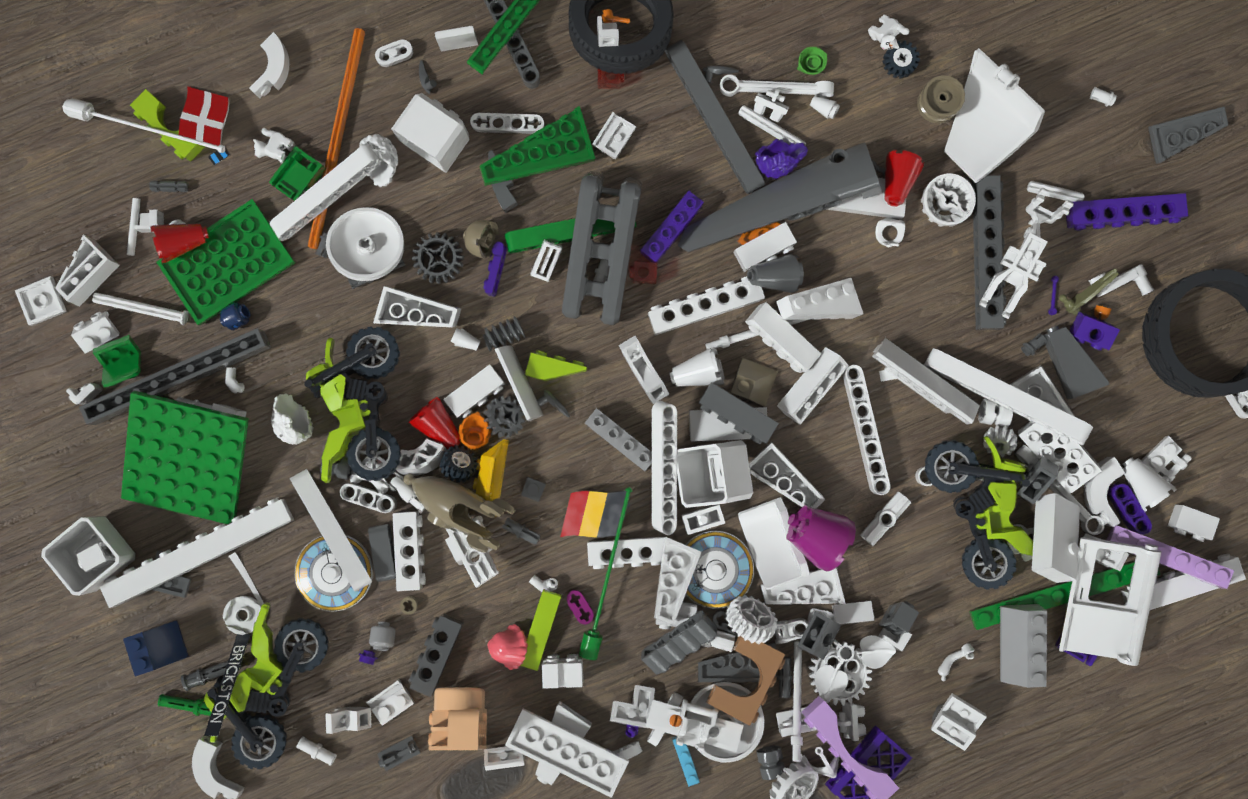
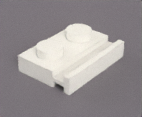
M612 112L592 145L616 160L635 131L636 126Z
M399 679L366 703L383 726L413 705L415 701Z

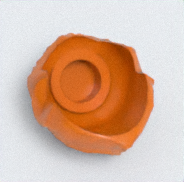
M479 412L466 417L459 426L461 442L471 450H476L486 445L491 436V428L487 429L489 422H484L486 418Z

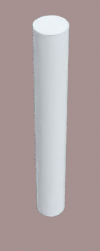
M133 198L127 247V255L135 256L137 231L135 230V225H138L141 199Z

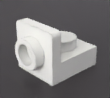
M94 383L85 384L80 389V392L73 388L66 390L70 395L69 399L76 405H84L91 402L103 391L99 384Z

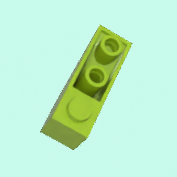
M536 351L535 354H530L525 375L547 381L586 372L587 367H584L583 362L573 360V363L565 362L566 358L555 355L554 358L547 357V353Z

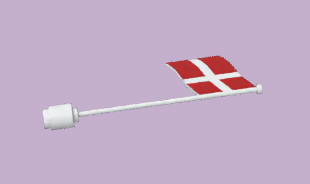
M187 86V99L180 117L178 135L97 113L91 103L75 98L67 99L63 104L64 113L72 118L89 121L94 116L217 149L220 153L225 152V146L221 145L222 131L229 112V98Z

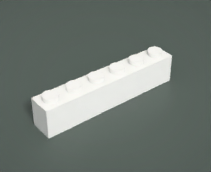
M1223 554L1218 556L1217 560H1208L1234 570L1229 585L1246 580L1239 557ZM1175 571L1164 573V577L1158 579L1156 577L1150 610L1218 589V587L1182 572L1175 573ZM1130 585L1126 586L1127 589L1121 590L1125 604Z

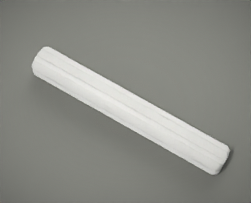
M743 105L739 110L738 114L777 139H782L788 145L791 143H804L806 146V142L747 106Z

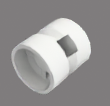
M983 399L979 409V422L988 425L995 423L999 427H1004L1005 425L1009 427L1013 411L989 399Z

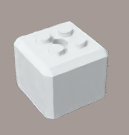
M423 93L415 94L391 128L400 142L446 173L470 140L468 131L463 121L459 119V115L452 110H446L436 99L431 100Z
M742 440L677 449V476L681 503L686 508L725 504L751 498L753 488L746 444Z
M105 516L81 517L42 549L41 557L70 593L80 596L98 591L100 586L105 584L104 581L106 579L116 576L135 560V552ZM104 542L116 557L115 562L102 569L85 572L79 566L76 554L97 543Z

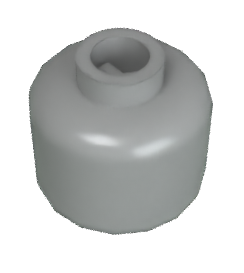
M378 622V625L372 626L369 644L373 646V650L388 651L389 648L393 647L396 633L395 628L390 627L388 622Z

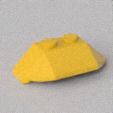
M503 439L481 455V459L477 460L478 466L476 470L479 471L478 478L474 479L473 489L476 490V494L486 501L492 502L494 499L500 498L509 440Z

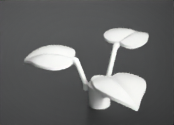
M815 608L811 609L808 616V623L815 611L834 621L833 613ZM873 635L866 636L860 641L861 650L854 651L848 645L842 646L834 639L833 643L838 647L837 656L840 661L836 668L831 665H824L817 670L814 680L820 698L823 700L833 699L846 689L848 676L845 672L838 670L843 662L852 660L855 654H862L861 660L864 665L877 669L889 661L896 653V649L881 637Z

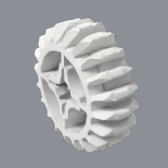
M746 595L743 597L738 596V598L730 603L726 612V620L729 622L728 626L733 628L732 632H736L738 637L741 636L744 638V641L749 640L751 643H765L773 637L778 626V619L775 618V613L770 611L771 607H767L765 603L759 601V598L756 600L753 596L749 598Z

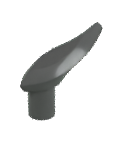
M421 60L419 63L420 82L423 89L430 94L432 88L436 87L437 83L435 80L429 79L424 63Z
M707 66L703 68V71L706 72L705 79L708 83H711L713 74L721 75L739 72L738 69L724 66Z
M544 390V395L537 400L539 405L542 406L549 401L553 407L569 418V413L550 391Z

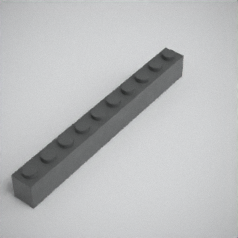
M257 328L79 406L86 425L100 424L129 411L130 395L134 390L161 397L271 348L265 331Z

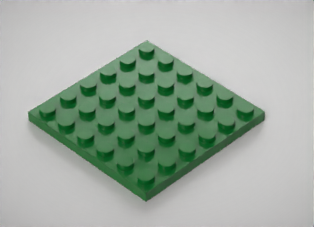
M134 390L130 395L121 499L228 525L231 524V520L237 514L249 418Z

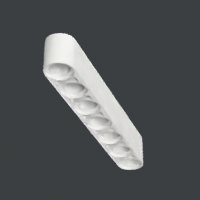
M370 144L358 148L271 220L270 226L280 241L292 237L380 164L381 161Z
M851 365L844 371L843 379L869 488L874 494L884 495L890 490V482L863 370L858 365ZM850 369H854L857 372L855 379L849 377ZM855 387L861 390L862 394L859 398L853 394ZM860 406L866 409V414L863 417L858 414ZM864 425H868L870 427V433L868 435H864L862 432V427ZM870 443L875 447V451L872 454L867 452V445ZM874 462L879 464V471L876 473L871 470V465ZM878 481H882L884 484V488L880 492L876 489Z
M657 401L652 407V526L665 535H671L675 532L677 526V409L672 404Z
M305 469L289 478L353 590L356 592L372 583L308 470Z

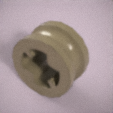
M413 596L405 597L400 603L401 611L407 615L414 613L418 608V601ZM410 600L413 602L412 606L414 608L407 610L404 603L405 601L408 603Z

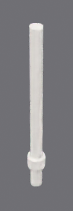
M803 319V320H786V321H787L790 325H793V324L800 323V322H803V321H806V320H809V319ZM748 330L729 337L727 335L719 337V340L706 343L705 346L706 349L712 347L726 348L732 343L755 337L759 334Z
M794 642L793 736H791L793 762H801V746H803V737H801L802 648L798 647L799 642Z

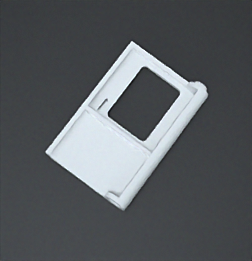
M1086 537L1080 539L1077 580L1072 581L1059 651L1063 652L1066 650L1116 658L1119 662L1127 665H1139L1162 553L1158 550V546L1152 544L1138 546ZM1098 549L1128 552L1136 555L1128 598L1124 605L1088 599Z

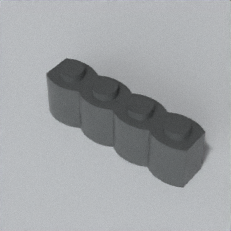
M699 611L672 631L664 634L656 642L648 645L641 653V660L656 675L665 673L672 664L680 663L687 654L698 651L701 644L713 641L717 635V626L703 611Z

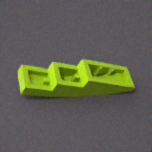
M543 589L526 641L528 646L525 660L520 666L538 671L562 595Z

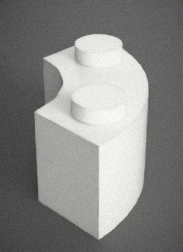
M426 439L421 446L414 450L400 451V464L397 466L396 471L403 475L408 473L413 476L426 474L441 464L440 461L447 449L442 444Z

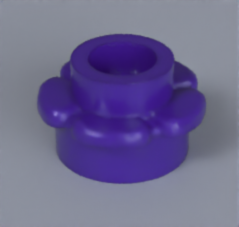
M369 650L359 653V661L374 665L375 659H378L375 657V652Z

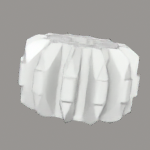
M997 424L995 428L990 427L988 432L984 434V437H989L998 454L1002 457L1005 454L1011 455L1012 451L1017 447V435L1014 434L1013 429L1007 430L1006 425L1001 428ZM984 439V447L987 448L988 453H992Z

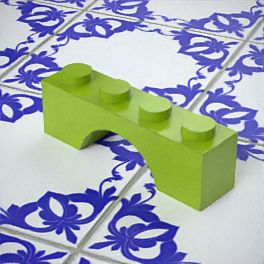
M145 89L130 104L135 110L133 114L141 121L145 119L149 123L148 127L179 134V131H171L166 128L163 119L166 107L148 90ZM160 134L162 136L160 140L168 147L172 145L176 149L174 153L182 160L186 158L191 162L206 147Z

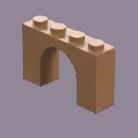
M739 636L732 650L746 656L757 665L760 673L759 683L753 692L744 696L734 695L714 684L706 703L750 726L751 723L756 722L759 716L757 711L760 705L763 706L767 700L768 695L766 692L768 688H772L776 682L777 677H775L778 669H782L785 663V659H783L785 654L763 642L760 644L756 642L751 643L749 640L744 641V638Z

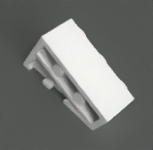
M84 234L78 251H74L72 255L74 258L69 268L66 267L55 288L66 301L79 307L120 266L95 240Z

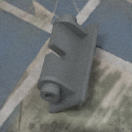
M411 735L377 753L380 759L378 763L381 768L384 767L385 771L421 752Z

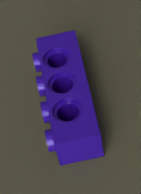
M688 191L644 245L640 254L656 265L699 212L704 202Z

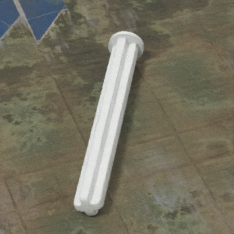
M94 293L92 299L94 303L178 321L181 325H185L189 317L187 310L181 312L101 293Z

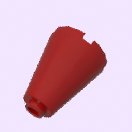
M897 150L888 152L886 156L884 199L890 206L897 207L904 203L924 167V162H921L922 158L915 153L903 150L901 154L896 153Z
M201 224L150 226L151 232H154L156 236L152 238L158 256L162 258V263H167L206 243V238H209L206 226L202 227Z
M438 396L429 401L428 405L422 407L409 421L413 427L436 443L444 445L446 449H449L451 446L454 448L455 445L461 443L459 441L460 434Z

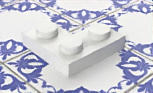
M635 685L632 704L613 701L610 721L648 728L645 726L652 699L654 700L655 688Z

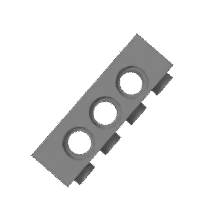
M596 408L585 424L643 471H646L652 463V452Z

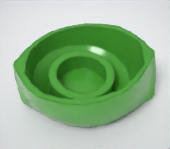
M807 47L799 56L797 70L808 75L819 74L826 67L827 53L818 47Z

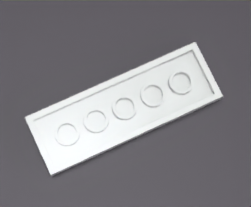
M524 708L505 746L611 798L629 762L628 759Z

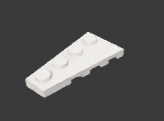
M667 537L664 538L654 618L674 625L701 551Z

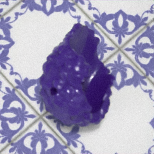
M775 139L773 143L768 146H762L755 153L757 156L756 162L758 168L766 177L778 179L788 175L789 172H792L797 167V164L807 155L808 148L804 143H791L788 145L782 139Z

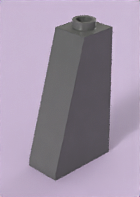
M1058 326L1047 329L1048 333L1044 335L1047 339L1045 345L1067 399H1073L1110 385L1066 327L1059 329Z

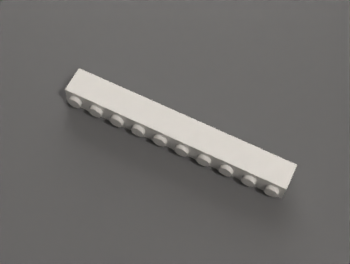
M278 498L267 502L268 506L262 509L260 506L250 510V514L245 517L243 515L237 516L227 526L225 524L213 528L214 532L207 534V532L196 536V540L191 543L189 541L183 542L173 552L171 550L159 554L160 558L154 561L152 558L142 562V566L137 569L134 567L123 571L124 575L119 578L113 576L104 581L105 584L100 586V589L108 607L113 608L294 521L284 499L279 500Z

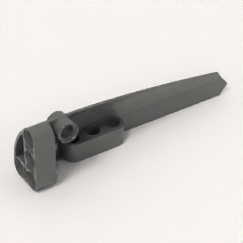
M864 142L844 150L836 149L831 155L799 169L685 228L678 246L687 252H691L786 218L792 221L837 206L843 199L857 194H862L863 199L881 194V187L866 143ZM838 158H845L844 161L836 163Z

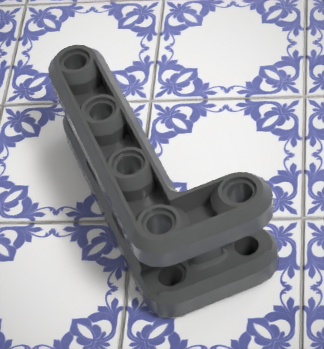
M590 171L583 176L580 186L562 314L566 318L577 319L582 314L580 310L585 295L601 297L604 306L600 320L603 324L615 325L619 323L642 183L637 178L628 177L623 180L620 189L605 187L603 185L605 177L600 172ZM602 193L618 196V205L600 204L599 201ZM597 219L615 223V236L610 245L593 241V226ZM590 258L608 260V266H610L609 274L604 283L587 279L588 274L586 272Z

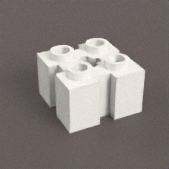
M569 654L567 658L562 659L559 658V655H548V658H544L542 663L543 688L583 686V658L578 657V654Z

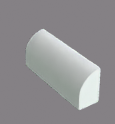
M767 407L754 408L767 416ZM703 410L689 411L691 441L751 438V435L747 432L741 434L733 429L735 425L729 421L725 424L718 420V415L714 412L708 414Z

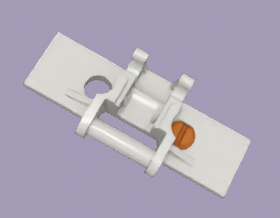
M652 699L645 726L676 735L677 745H690L697 747V750L704 752V744L737 752L743 729L741 724L717 718L718 709L714 708L712 710L688 703V700H683L682 706L678 707ZM690 711L710 717L709 723L684 717L685 712ZM713 726H717L719 730L718 735L715 737L708 735L710 728Z

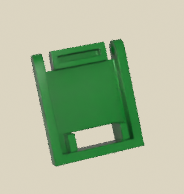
M295 146L269 183L295 201L317 182L326 168ZM303 158L312 162L307 168L300 164Z

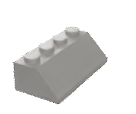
M1039 604L1000 606V681L1003 683L1027 688L1046 687L1047 610Z

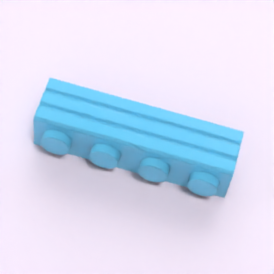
M677 736L672 737L688 787L700 783L688 745H677Z

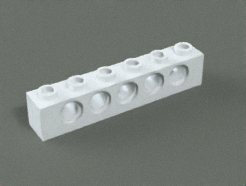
M746 276L741 278L742 282L736 284L734 281L723 284L724 287L716 289V287L709 288L702 295L694 293L688 295L687 299L680 301V299L672 300L665 307H662V305L651 307L648 316L654 334L658 335L763 301L765 296L762 287L752 285ZM744 288L747 295L745 297L738 296L737 289ZM720 294H726L729 298V301L727 303H721L719 301L718 296ZM708 300L711 306L709 309H703L700 302ZM690 306L693 310L692 314L685 315L682 312V307ZM665 312H672L675 318L672 321H667L664 318Z

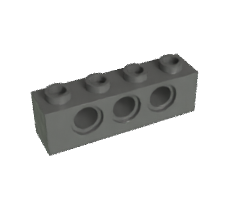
M446 614L435 618L432 625L434 632L432 636L428 635L424 646H427L425 653H421L417 660L419 667L410 676V689L432 697L464 622ZM443 631L447 634L448 638L446 641L439 639V632ZM431 650H437L440 653V657L434 659L431 656ZM423 668L431 669L432 676H425Z

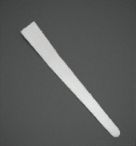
M234 552L229 555V558L262 606L264 604L239 557Z

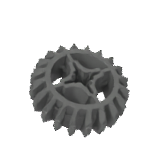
M436 232L435 238L430 233L428 234L429 240L422 237L421 239L424 243H416L420 249H413V252L418 254V256L412 257L413 261H418L413 266L414 268H419L417 274H423L422 278L424 280L429 277L430 283H433L435 278L437 284H441V278H443L445 283H448V276L455 279L452 273L454 271L457 274L460 273L457 266L463 267V263L458 262V260H464L463 255H458L463 252V249L457 248L460 245L458 241L453 243L454 237L451 236L447 240L446 233L442 235V238H440L439 232ZM435 244H444L443 247L440 246L437 250L429 248ZM449 247L453 252L452 264L446 260ZM425 253L430 256V262L428 264L429 267L427 269L424 265ZM432 254H434L435 256H439V254H441L440 256L444 262H439L438 260L436 262V259ZM440 266L448 268L443 272L433 273V270Z

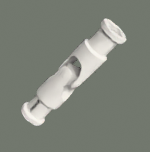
M370 460L364 466L372 469V461ZM377 460L376 468L381 467L384 463ZM396 471L393 473L396 477L392 478L390 484L384 478L381 479L388 488L393 491L397 490L400 497L406 503H411L416 507L420 514L425 510L414 493L412 484H405L403 477Z

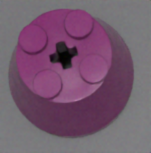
M804 505L796 515L792 514L789 517L786 539L817 568L827 572L835 569L844 561L843 555L849 545L854 543L856 526L853 521L844 515Z

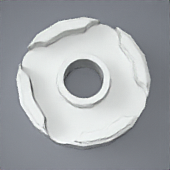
M244 595L229 601L223 612L226 627L233 633L240 635L253 632L254 623L261 609L259 602L251 596ZM240 610H245L247 612L248 616L246 620H241L239 618L238 614Z

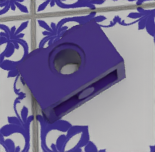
M1079 312L1069 332L1077 342L1082 344L1085 341L1089 342L1091 347L1101 351L1102 348L1110 350L1120 329L1110 323ZM1093 329H1097L1096 334L1094 336H1090V332Z

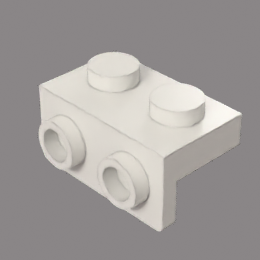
M107 311L103 313L97 312L90 317V320L86 322L81 321L74 325L71 336L84 353L119 336V331L108 318L109 313Z

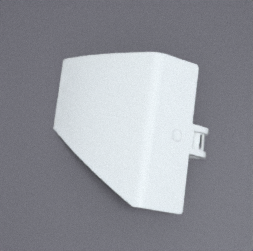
M979 48L974 51L970 72L965 84V102L955 116L944 150L975 183L987 176L1038 131L1045 113L1044 109L1018 86L1020 76L1013 74L1007 64L998 67Z

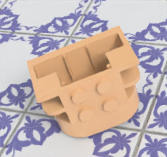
M443 687L435 689L434 711L429 715V724L432 725V733H429L428 738L429 750L486 749L487 709H485L484 689L471 687Z

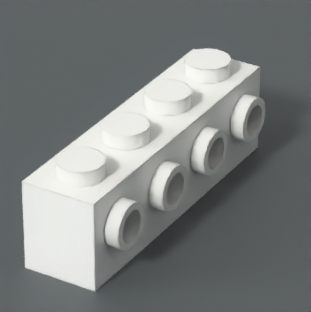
M766 302L758 305L745 321L749 325V329L753 333L759 334L763 338V342L773 347L777 351L776 354L780 358L787 360L790 363V367L796 372L808 371L821 355L786 320H782V317Z
M825 347L815 363L808 371L803 373L777 407L786 416L801 424L849 365L840 355Z

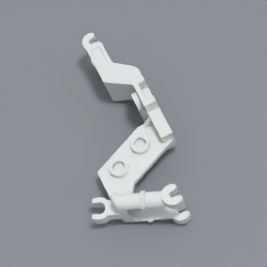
M1041 188L1036 198H1033L1026 207V212L1032 218L1028 224L1032 226L1028 227L1023 236L1025 239L1020 249L1009 246L1000 263L1008 267V269L994 275L979 305L986 307L987 302L991 299L1002 280L1014 285L1015 292L1002 314L1007 319H1009L1010 313L1015 309L1021 296L1027 291L1028 278L1038 281L1042 269L1046 266V263L1038 260L1048 242L1040 237V224L1044 222L1048 224L1054 223L1063 214L1068 215L1069 209L1074 205L1073 202L1066 200L1055 212L1039 206L1044 201L1045 195L1049 192L1045 188Z

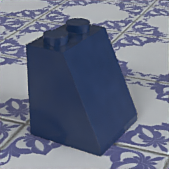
M177 620L123 638L135 677L189 657Z

